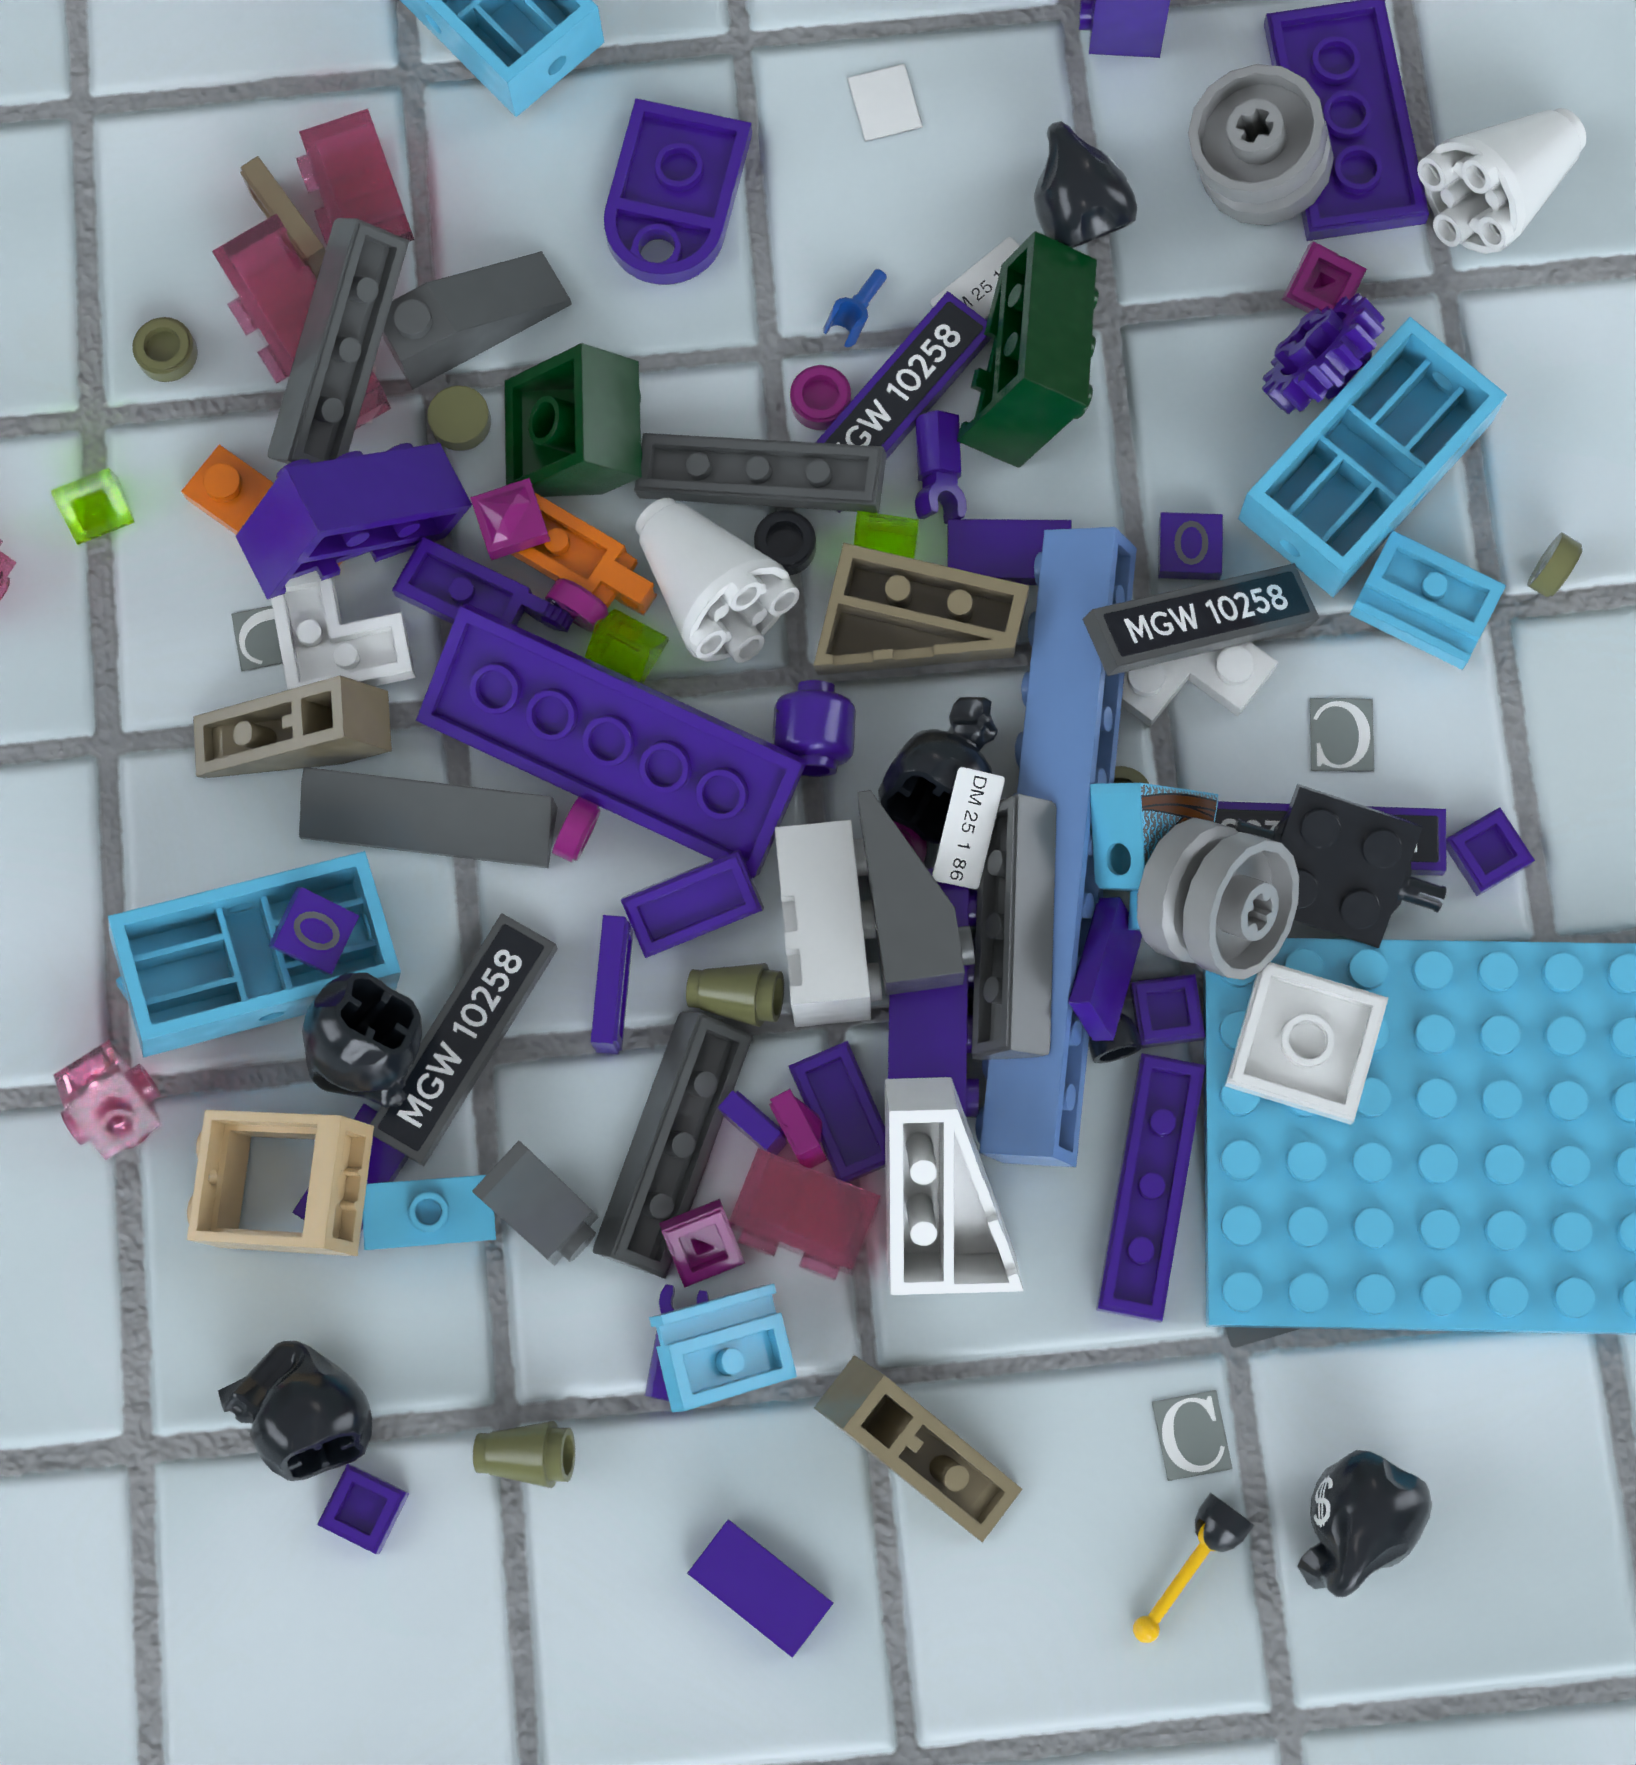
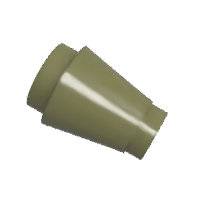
M766 963L708 968L704 970L692 969L689 973L686 986V1002L688 1007L700 1008V1010L757 1027H761L764 1021L777 1022L782 1011L784 999L783 973L781 971L769 970Z
M555 1421L492 1431L490 1433H478L473 1446L474 1469L476 1473H486L491 1476L553 1488L556 1482H569L572 1477L575 1465L574 1434L571 1428H558Z

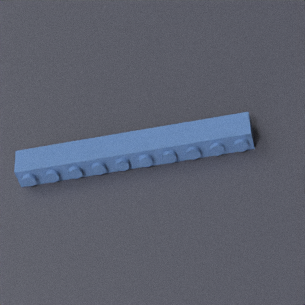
M1116 527L1044 530L1042 552L1036 555L1034 562V577L1038 586L1036 611L1031 613L1028 620V638L1032 646L1030 671L1024 674L1021 685L1022 700L1026 710L1024 730L1018 734L1015 743V758L1019 767L1017 793L1013 795L1022 794L1049 800L1055 803L1057 808L1051 1034L1048 1055L1034 1058L982 1060L983 1074L987 1084L985 1103L979 1109L975 1124L976 1137L980 1144L979 1153L1007 1164L1077 1166L1089 1035L1068 1001L1096 904L1099 898H1103V889H1099L1095 883L1090 784L1114 783L1125 674L1123 672L1107 676L1082 619L1092 609L1132 600L1137 548Z

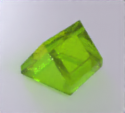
M110 468L51 490V494L77 545L135 523L120 480Z
M857 511L853 545L915 559L920 520Z
M613 609L609 612L608 616L595 623L585 658L643 684L668 643L669 637L625 613Z

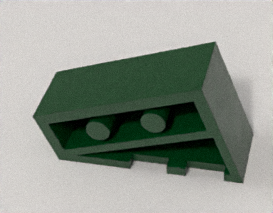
M1034 231L1001 265L984 335L993 338L994 342L987 370L978 368L974 371L970 388L981 393L975 417L970 422L965 421L961 423L957 442L1020 468L1073 419H1079L1083 416L1090 405L1093 395V388L1089 384L1091 357L1096 345V339L1092 335L1093 315L1099 297V291L1095 287L1096 259Z

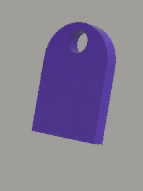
M635 98L604 211V229L610 252L616 262L627 273L644 282L670 285L685 282L698 276L714 262L725 239L753 134L751 122ZM652 240H665L674 247L672 255L663 262H649L641 256L643 247Z

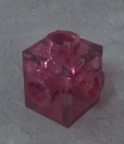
M110 1040L53 1074L62 1104L66 1109L61 1112V1117L68 1130L80 1145L91 1141L105 1160L122 1149H131L139 1145L148 1137L151 1131L162 1125L153 1100L161 1096L155 1082L140 1063L130 1068Z

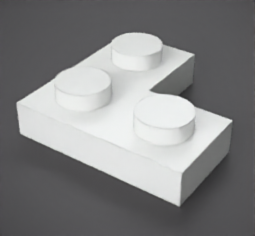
M317 571L290 579L285 585L286 593L271 598L287 690L340 675L371 686L416 678L405 619L401 612L342 624L334 577L321 581Z
M1248 642L1127 671L1124 674L1121 706L1151 727L1188 680L1233 714L1239 716L1276 669L1278 661L1253 643Z

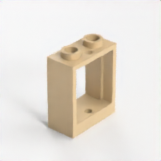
M205 1110L202 1131L196 1143L198 1162L194 1191L187 1207L189 1223L187 1240L228 1249L358 1256L374 1126L342 1115ZM251 1137L315 1140L303 1233L239 1229Z

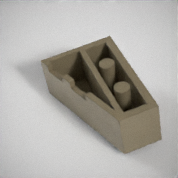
M843 543L813 666L817 675L1014 658L1029 597V585Z

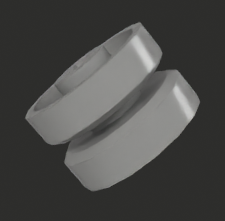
M1255 64L1232 70L1211 84L1193 108L1188 137L1192 157L1200 173L1204 189L1219 211L1240 223L1267 226L1290 220L1313 205L1328 184L1334 159L1329 132L1320 99L1305 78L1282 66Z
M1191 818L1175 825L1157 843L1143 871L1137 893V921L1143 940L1156 953L1182 962L1197 963L1202 969L1227 978L1244 980L1261 972L1279 953L1291 930L1297 910L1299 874L1294 856L1280 842L1258 835L1238 832L1235 828L1213 821Z

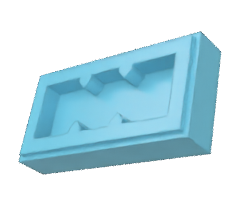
M486 1175L367 1184L362 1217L364 1250L496 1240L494 1211L472 1192Z

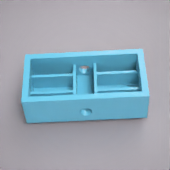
M400 0L515 117L520 115L605 43L599 9L592 0Z
M1409 317L1246 495L1238 520L1290 563H1295L1302 573L1334 598L1390 536L1392 530L1394 531L1492 424L1507 394L1413 318Z
M365 851L108 916L109 935L143 1058L305 1015L307 1008L325 985L344 973H369L393 990H396L401 974ZM296 887H303L359 915L332 975L324 974L268 946Z

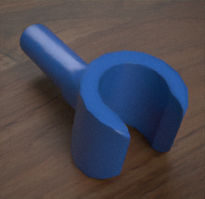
M875 269L859 292L852 298L844 297L836 300L823 327V332L827 334L832 326H842L850 332L844 346L852 347L855 345L868 318L867 307L869 302L887 279L886 274L880 269Z

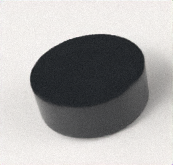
M790 510L776 511L767 515L758 524L754 534L755 549L781 564L789 576L805 570L814 559L816 553L815 531L811 523L803 515Z

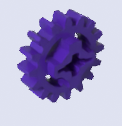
M1356 293L1350 300L1346 296L1342 297L1333 309L1327 306L1322 311L1318 308L1310 311L1301 318L1299 325L1276 347L1274 352L1275 358L1271 361L1274 368L1263 376L1266 384L1262 387V390L1286 414H1290L1295 408L1299 412L1304 411L1312 399H1315L1317 403L1322 401L1324 397L1328 400L1332 399L1343 390L1358 370L1364 367L1371 359L1372 350L1377 346L1373 339L1384 332L1385 328L1381 323L1385 318L1366 297L1363 298L1359 293Z

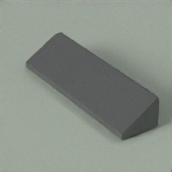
M337 218L334 221L267 455L269 458L286 464L300 459H308L311 463L333 460L349 452L409 240L356 218Z
M304 767L301 780L299 837L315 841L549 868L558 807L554 798L544 795Z
M1016 794L1000 800L980 885L977 888L972 1059L1034 1058L1048 1055L1050 1051L1057 808L1055 803L1049 800Z
M681 1012L678 1015L594 1243V1254L666 1279L673 1258L659 1223L690 1211L724 1118L718 1106L734 1090L753 1035L700 1012Z

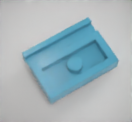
M1392 530L1349 615L1463 670L1506 585Z
M774 1283L649 1317L651 1327H656L660 1346H657L656 1349L672 1412L687 1411L797 1377L782 1313H776L772 1294L776 1293Z

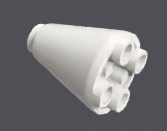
M1567 109L1546 110L1453 137L1440 143L1418 163L1417 171L1421 182L1424 184L1425 196L1435 216L1433 220L1434 231L1441 242L1450 247H1456L1461 244L1467 249L1484 254L1499 252L1508 247L1524 231L1579 158L1580 151L1586 144V131L1581 120Z
M672 498L659 499L650 504L640 514L636 522V531L640 535V545L687 650L693 657L705 662L719 661L732 657L735 662L743 663L757 655L765 642L763 636L778 621L780 616L789 611L799 599V590L791 581L784 567L689 506L677 503Z

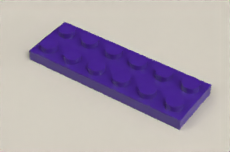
M470 604L461 605L458 609L416 721L576 796L591 801L608 811L713 860L740 849L752 878L758 876L762 870L776 837L775 827H780L808 761Z

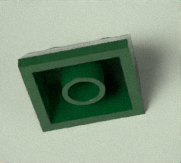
M580 343L504 381L506 485L530 478L534 492L542 497L602 495L642 478L639 361Z

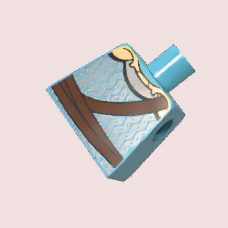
M1147 783L1090 784L1095 883L1099 889L1130 892L1129 930H1140L1137 921V893L1145 865L1157 843L1175 825L1188 819L1198 818L1215 822L1218 794Z

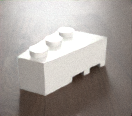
M852 820L775 827L785 946L790 981V1001L794 1026L805 1027L871 1020V1002L882 1001L879 962L867 963L864 939L876 938L872 900L860 901L858 877L868 876L863 838L853 839Z
M952 1078L885 1079L886 1262L890 1294L1024 1291L1014 1248Z

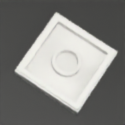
M1270 962L1256 975L1225 1087L1351 1125L1356 1117L1388 997Z

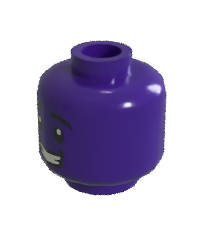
M821 680L801 681L797 684V691L782 695L775 704L772 744L808 760L801 776L824 777L834 775L837 772V766L847 763L854 752L855 706L849 698L835 693V685L833 683Z

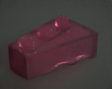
M276 213L216 248L212 253L236 299L227 303V306L246 336L254 331H257L266 347L257 351V354L277 384L284 379H289L317 279L309 266L305 267L294 250L287 235V230ZM373 371L371 372L355 430L391 409L384 390Z

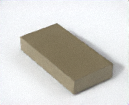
M256 156L240 167L242 170L240 172L249 193L311 280L317 282L326 251L325 247L259 156Z

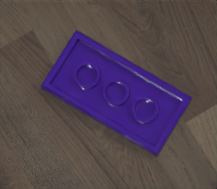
M1357 0L1267 13L1264 20V29L1272 66H1282L1305 78L1317 94L1321 102L1334 156L1328 184L1315 203L1301 212L1306 241L1426 224L1429 210L1424 186L1418 176L1417 167L1419 162L1385 0Z

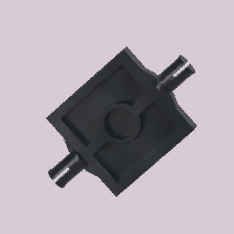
M1297 784L1287 814L1275 826L1274 831L1242 821L1239 818L1234 825L1238 832L1258 835L1282 843L1294 856L1299 874V899L1294 921L1379 948L1391 914L1399 907L1402 900L1438 913L1442 907L1441 901L1420 894V892L1443 900L1445 899L1446 886H1439L1411 876V859L1423 829L1418 823Z

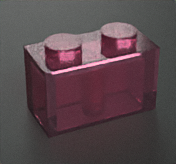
M368 109L299 131L306 155L297 157L296 161L308 193L316 190L320 191L325 207L314 210L326 245L328 244L333 223L337 218H356L405 238L409 242L414 240Z
M758 1148L729 1223L732 1229L741 1232L738 1240L739 1244L772 1257L775 1256L778 1247L802 1256L799 1264L800 1268L835 1281L839 1271L853 1276L880 1207L881 1196Z

